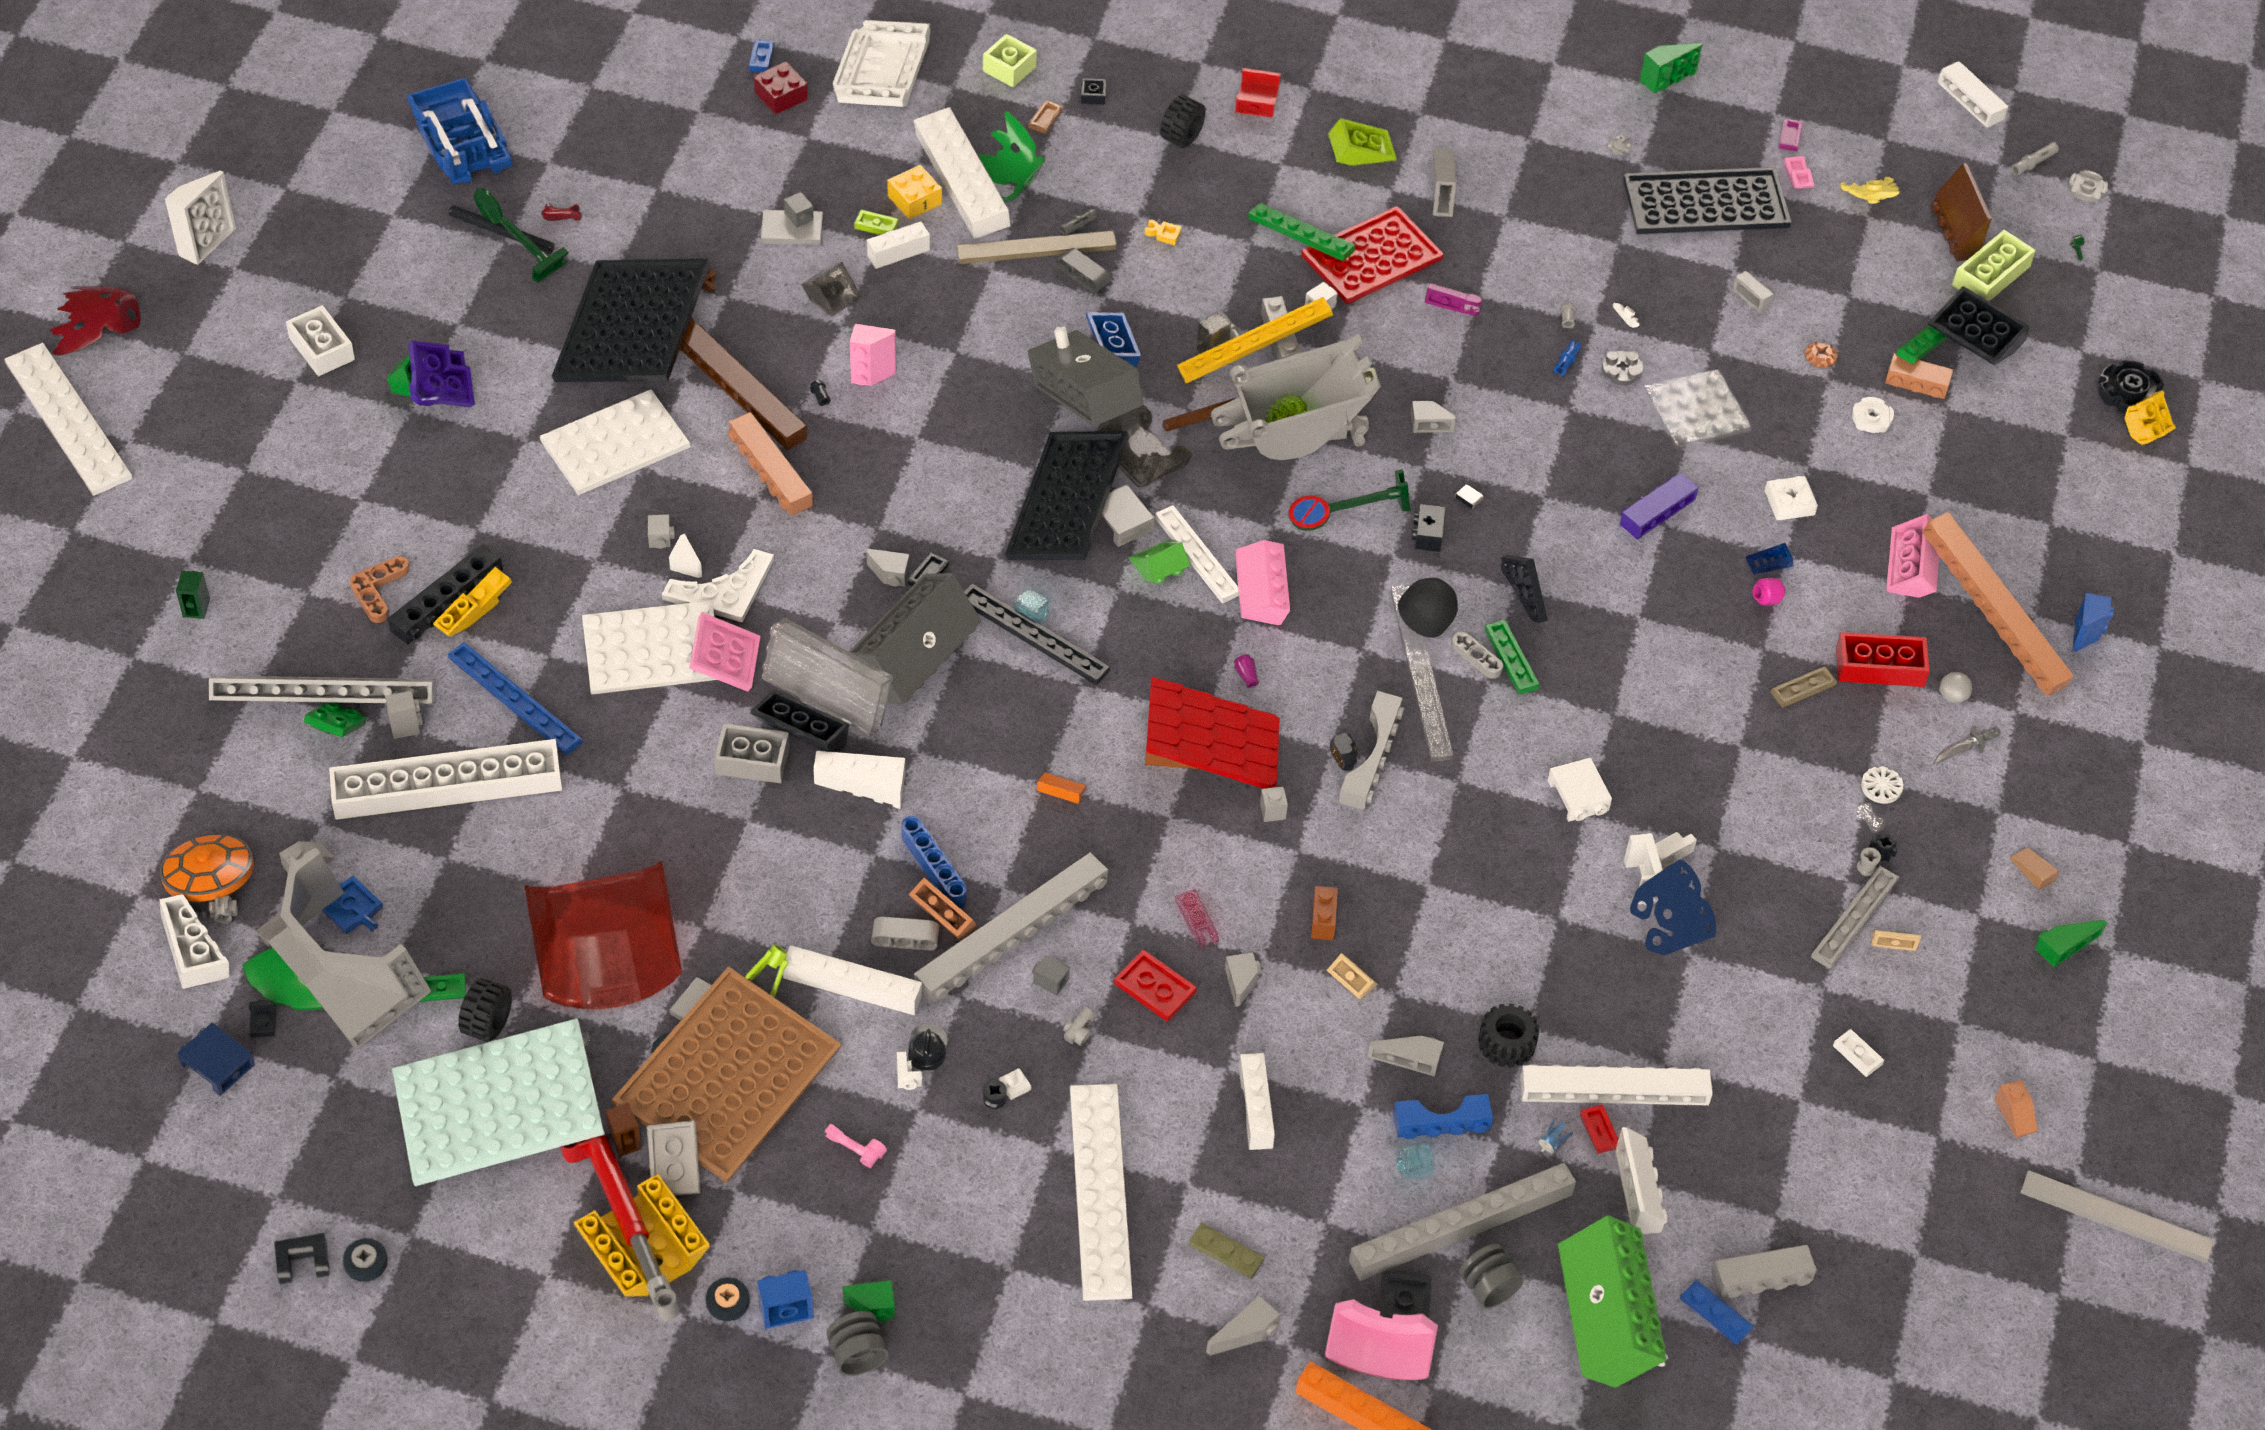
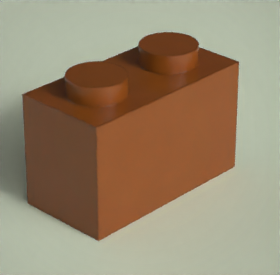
M1315 886L1311 938L1334 939L1338 888Z

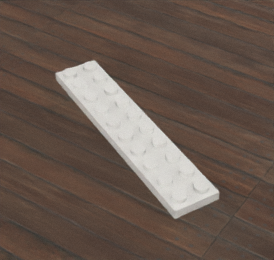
M43 343L5 358L6 365L93 496L133 479L130 471Z
M1117 1084L1070 1086L1083 1301L1132 1299Z

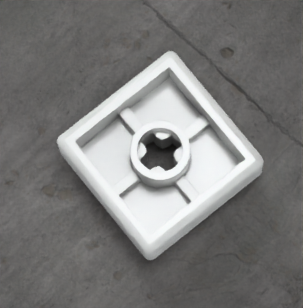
M1805 476L1767 481L1764 491L1776 520L1815 515L1818 505Z

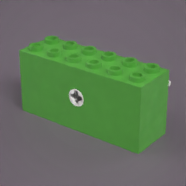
M1606 1216L1558 1243L1582 1376L1611 1387H1618L1657 1365L1664 1366L1668 1356L1665 1353V1344L1660 1328L1661 1323L1658 1318L1656 1299L1653 1293L1652 1278L1649 1273L1648 1258L1645 1253L1641 1228L1611 1216Z

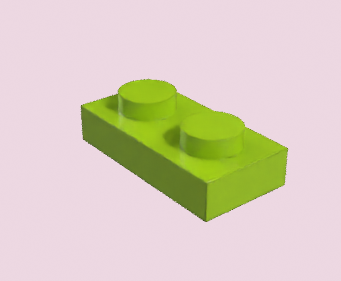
M861 210L854 225L855 229L882 235L896 230L898 219Z

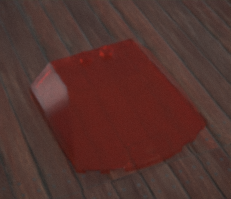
M662 861L641 871L553 887L524 886L544 999L576 1009L599 1010L617 1008L655 995L682 974Z

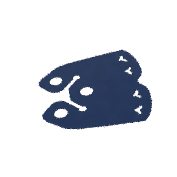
M1681 859L1643 883L1637 889L1630 905L1631 914L1645 920L1651 915L1654 903L1653 898L1658 897L1654 915L1659 926L1668 931H1673V935L1669 936L1664 931L1652 928L1647 933L1645 946L1649 951L1662 955H1667L1711 939L1716 934V922L1712 908L1706 900L1700 897L1701 883L1691 866ZM1681 867H1683L1687 874L1681 873ZM1691 881H1692V885L1694 886L1695 889H1692L1691 887H1689ZM1640 901L1646 903L1647 907L1644 911L1638 910L1637 905ZM1701 907L1704 908V912H1706V915L1701 914ZM1670 909L1672 911L1670 919L1664 918V910ZM1708 923L1710 924V925H1709L1710 932H1709L1707 929H1705V927L1708 925ZM1655 936H1660L1662 939L1659 946L1653 944Z

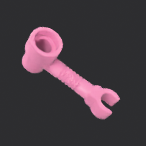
M832 1124L825 1130L827 1138L836 1143H841L861 1155L860 1162L868 1168H872L878 1158L881 1159L887 1152V1148L876 1139H872L864 1147L844 1135L842 1131Z

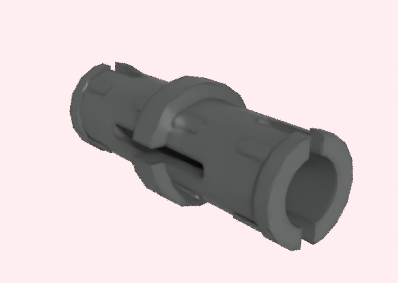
M1091 208L1081 215L1073 216L1070 221L1059 226L1061 234L1069 235L1076 230L1084 229L1085 225L1098 219L1097 213Z

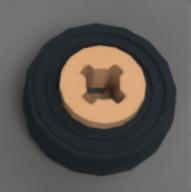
M720 1278L713 1282L707 1290L705 1296L706 1307L710 1314L718 1320L726 1322L736 1320L742 1317L748 1310L750 1303L749 1290L743 1282L736 1278Z

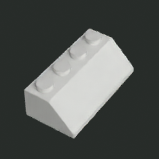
M1624 1127L1621 1129L1615 1153L1630 1223L1641 1228L1642 1234L1661 1233L1664 1224L1667 1223V1213L1661 1206L1662 1190L1657 1188L1658 1172L1657 1168L1652 1165V1147H1648L1646 1137Z

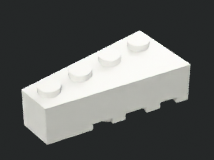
M816 751L814 784L841 792L843 790L851 792L855 796L874 799L875 802L882 804L885 802L901 809L905 780V758Z
M184 895L160 899L161 918L182 988L229 978L228 960L225 956H222L219 947L215 941H212L205 926L197 919L196 913Z

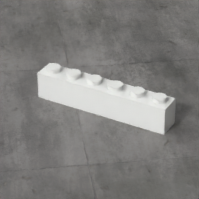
M791 945L788 949L789 955L786 960L789 961V964L784 970V979L915 1015L922 999V982Z

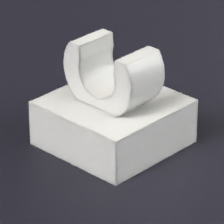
M1020 1068L999 1078V1081L1006 1085V1094L1010 1100L1031 1090V1085Z

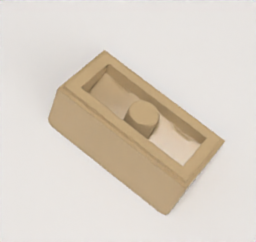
M1879 930L1871 932V945L1877 947L1916 951L1921 940V935Z
M1342 953L1327 969L1333 977L1359 1000L1378 985Z

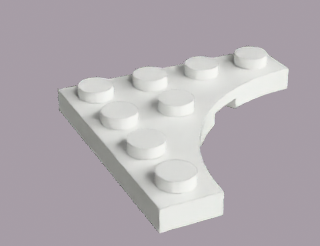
M754 549L746 561L739 566V570L729 576L725 574L714 578L709 583L697 584V582L670 579L662 593V600L675 604L712 600L714 615L743 622L774 561V554Z

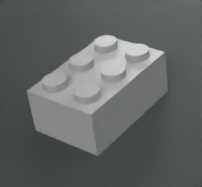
M723 723L714 757L715 775L781 783L790 749L789 732Z

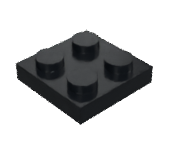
M1383 1272L1379 1308L1380 1316L1393 1319V1314H1423L1429 1318L1432 1279Z

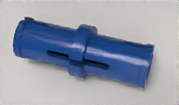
M1576 340L1570 341L1567 349L1560 354V360L1554 367L1555 373L1558 374L1560 369H1562L1559 375L1563 376L1566 374L1567 369L1570 365H1573L1577 353L1582 348L1580 342H1577L1575 347H1573Z

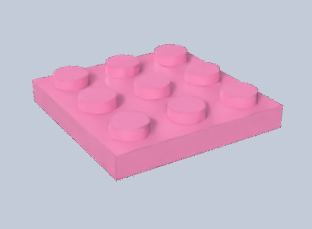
M702 612L698 616L689 668L748 692L753 684L760 635Z

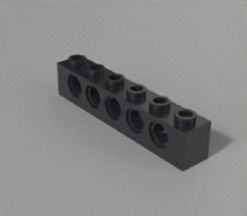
M484 544L479 546L388 617L390 632L407 645L413 640L419 639L423 632L428 628L434 627L433 623L462 593L467 596L494 567L502 571L501 557Z

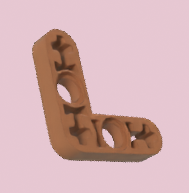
M397 556L351 576L349 581L351 590L372 622L381 623L388 618L387 605L376 588L408 574L410 568L405 557ZM379 572L385 573V576L382 578L374 577ZM357 582L363 583L364 589H361V586ZM368 595L375 597L371 601L364 600V597ZM375 606L377 607L379 612H382L381 614H378L374 611Z

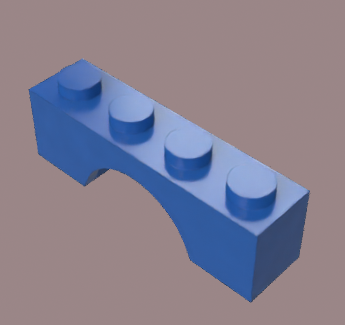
M1488 1094L1465 1096L1462 1105L1456 1111L1449 1114L1430 1112L1422 1106L1419 1100L1395 1102L1393 1110L1397 1138L1404 1137L1405 1139H1414L1417 1136L1425 1135L1437 1137L1440 1134L1448 1133L1460 1135L1471 1131L1483 1133L1491 1130L1493 1121Z

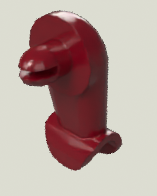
M549 203V206L546 204L545 209L541 212L543 219L546 221L565 219L579 221L582 218L578 204H572L570 208H556Z

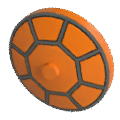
M207 834L191 838L173 848L162 861L160 877L165 890L172 896L183 894L186 900L191 902L215 900L216 897L221 898L229 895L244 885L253 872L254 859L250 847L240 838L227 834Z

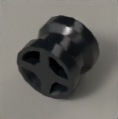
M999 1080L987 1082L983 1088L984 1104L991 1109L1003 1107L1007 1099L1006 1085Z

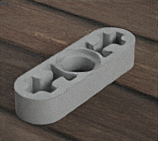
M1458 632L1453 635L1451 646L1454 651L1486 677L1497 678L1501 675L1503 663L1500 659L1469 634ZM1474 652H1478L1482 654L1483 657L1477 659L1474 658L1471 654Z

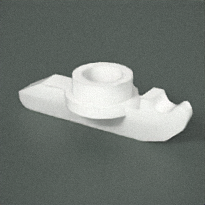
M1618 303L1613 304L1614 309L1630 327L1636 328L1640 326V323H1637L1638 319L1633 317L1635 312L1630 307H1624Z

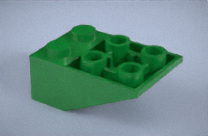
M1703 44L1665 45L1646 52L1639 81L1655 94L1660 90H1665L1674 83H1679L1687 76L1694 75L1698 70Z

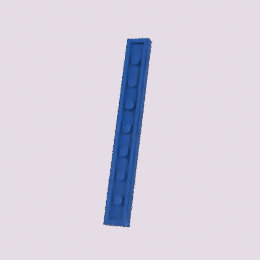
M465 642L448 653V658L545 739H556L557 749L562 753L568 755L583 743L582 738Z

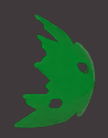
M1006 111L1007 133L1001 130L991 132L992 136L1002 144L1003 150H998L997 156L979 154V157L992 182L1004 185L1006 182L1016 184L1017 187L1011 195L1001 197L1003 201H1012L1030 186L1044 164L1045 158L1035 157L1036 146L1034 141L1020 122ZM1012 143H1016L1019 146L1020 152L1014 153L1011 150Z

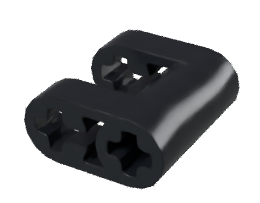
M325 1233L274 1241L279 1284L293 1282L292 1260L314 1257L317 1278L330 1276Z

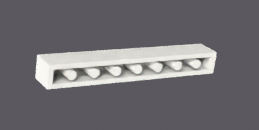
M1531 1064L1522 1067L1520 1076L1522 1101L1709 1105L1712 1097L1710 1070L1701 1068L1678 1069L1671 1067L1662 1069L1654 1067L1632 1068L1629 1066L1614 1068L1608 1066L1585 1067L1583 1065L1567 1067Z

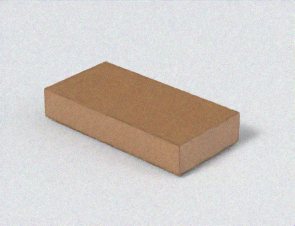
M1045 100L1029 122L1028 128L1046 134L1063 111V106Z

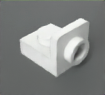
M897 1052L898 1088L912 1090L916 1087H922V1072H912L911 1061H907L906 1052Z

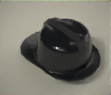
M925 1023L917 1026L912 1031L908 1050L909 1061H911L912 1066L922 1071L935 1070L944 1063L947 1048V1034L940 1026Z

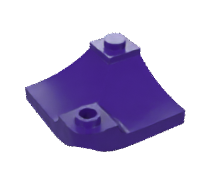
M411 341L408 344L412 371L409 390L411 399L416 404L423 406L446 404L462 407H472L475 405L471 371L469 366H465L464 351L450 350L449 345Z

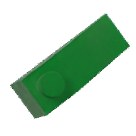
M2105 920L2055 926L2049 931L2044 930L2037 938L2038 943L2035 949L2053 967H2056L2101 936L2107 922Z

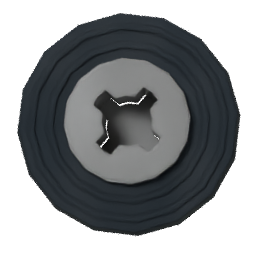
M362 1238L354 1241L346 1248L342 1263L345 1272L352 1279L359 1282H369L383 1274L387 1267L388 1256L384 1246L379 1241L371 1238Z

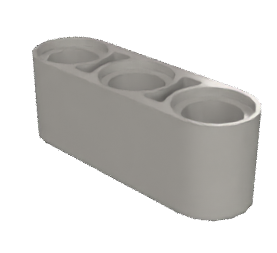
M878 917L873 922L871 942L879 947L882 945V947H905V949L932 951L938 946L940 926L938 923L930 920Z

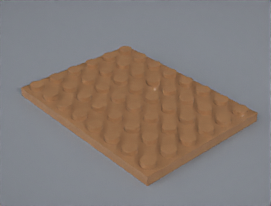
M728 966L615 1095L612 1103L614 1105L629 1103L635 1119L645 1127L649 1125L696 1121L699 1164L725 1183H728L840 1050L841 1043Z

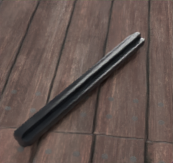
M455 205L449 208V216L519 242L502 223H491L484 216ZM522 231L541 251L551 254L555 250L553 242Z

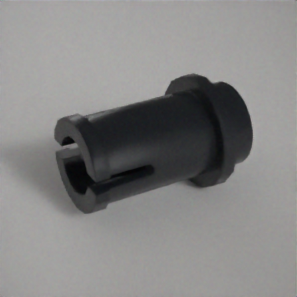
M815 380L810 384L811 393L815 395L819 406L828 405L831 399L826 392L825 383L821 380Z

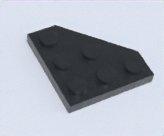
M1512 555L1501 557L1502 573L1506 576L1516 596L1527 611L1529 618L1533 622L1538 623L1548 621L1534 559Z

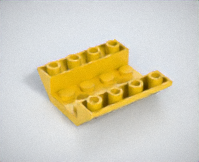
M656 1174L637 1185L638 1196L634 1200L649 1232L647 1241L655 1258L663 1261L659 1266L660 1271L671 1282L690 1271L710 1247V1244L659 1174ZM594 1210L574 1222L580 1234L625 1297L649 1295L646 1287L647 1279L633 1247L626 1244L613 1211L600 1217Z

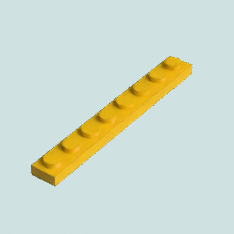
M1323 296L1178 364V370L1187 384L1332 316V310Z

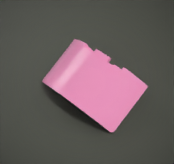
M1354 1299L1336 1303L1325 1356L1331 1361L1358 1373L1392 1380L1426 1379L1429 1376L1438 1325L1423 1314H1393V1319L1380 1316V1311L1368 1308Z

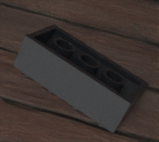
M774 689L750 712L759 721L783 732H789V735L826 752H839L847 742L849 723Z

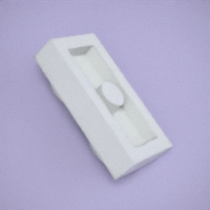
M1851 1029L1834 1041L1833 1047L1866 1077L1883 1065L1884 1059Z

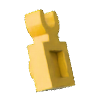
M1149 220L1148 227H1145V235L1157 236V241L1172 245L1176 244L1182 231L1181 226L1167 222L1159 225L1153 220Z

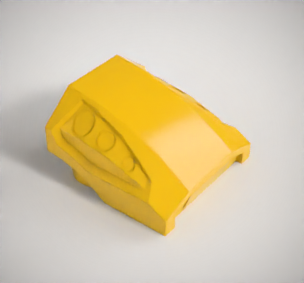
M2163 390L2153 393L2135 405L2129 406L2125 415L2130 436L2141 445L2148 444L2176 428L2172 422Z

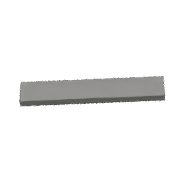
M1879 866L1814 950L1811 958L1831 969L1897 883L1899 876Z

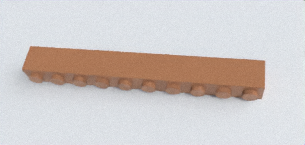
M1947 512L1930 520L1922 532L1925 539L1931 543L1938 556L1947 564L1950 572L1956 576L1963 589L1972 597L1975 605L1981 609L1988 622L1994 626L2000 638L2006 642L2013 655L2024 666L2025 671L2037 683L2038 688L2046 696H2049L2067 687L2074 675L1951 514Z

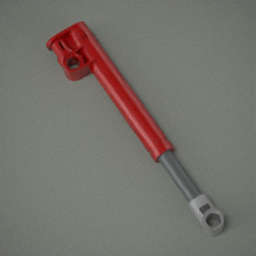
M605 1131V1135L561 1146L563 1158L568 1163H576L590 1158L625 1242L628 1246L633 1247L647 1279L646 1287L658 1317L663 1321H672L679 1314L676 1295L667 1277L662 1275L647 1241L649 1232Z

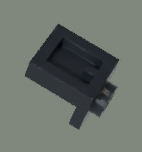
M261 999L249 1002L251 1038L275 1036L276 1011L273 1001Z

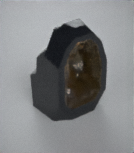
M1346 732L1334 736L1330 741L1329 747L1332 756L1342 770H1353L1354 765L1357 763L1356 757L1358 755L1355 741Z

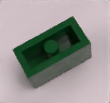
M181 571L176 594L182 616L204 619L210 601L204 573Z

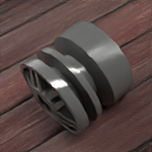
M1491 1244L1478 1250L1459 1269V1275L1466 1281L1469 1289H1474L1473 1294L1484 1309L1493 1308L1508 1300L1521 1288L1525 1279L1516 1266L1509 1263L1510 1258L1504 1253L1499 1244Z
M861 1311L847 1314L835 1320L826 1330L831 1349L834 1351L838 1370L843 1375L856 1376L872 1371L881 1366L888 1358V1350L883 1337L880 1336V1327L877 1324L876 1316L871 1312Z

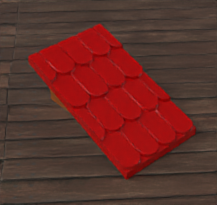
M1151 677L1145 765L1202 769L1262 789L1277 787L1280 718L1268 712L1248 708V705L1213 697L1209 693L1186 688L1182 684Z

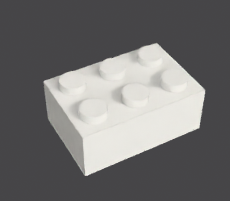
M323 305L286 321L289 339L317 376L355 360L352 343Z

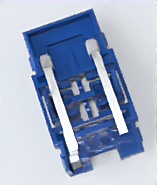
M467 78L407 95L408 104L417 120V128L420 130L439 169H443L446 176H449L452 185L459 182H464V184L471 182L470 173L479 169L491 168L492 172L497 174L501 172V169L513 166L504 135L492 116L487 103L484 100L480 101ZM461 139L463 142L457 143L456 140Z

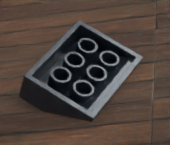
M1962 286L1928 322L1930 327L1994 366L2014 354L2027 339L2030 327L1965 286Z

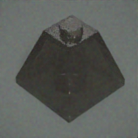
M842 262L814 275L801 284L810 301L830 317L862 297Z

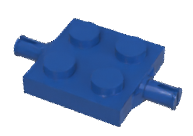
M354 876L345 882L339 883L344 894L323 908L322 911L346 934L362 924L369 928L370 931L376 930L378 924L371 917L383 908L382 902Z

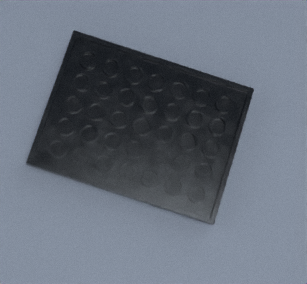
M708 258L596 260L552 374L553 381H669L710 266Z

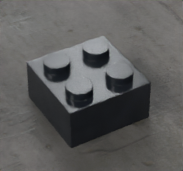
M1082 78L1081 104L1105 105L1106 79Z

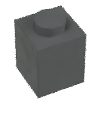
M802 192L784 199V212L796 227L814 220L813 205Z
M1045 955L1042 961H1038L1032 970L1034 974L1033 983L1058 995L1069 980L1070 967Z

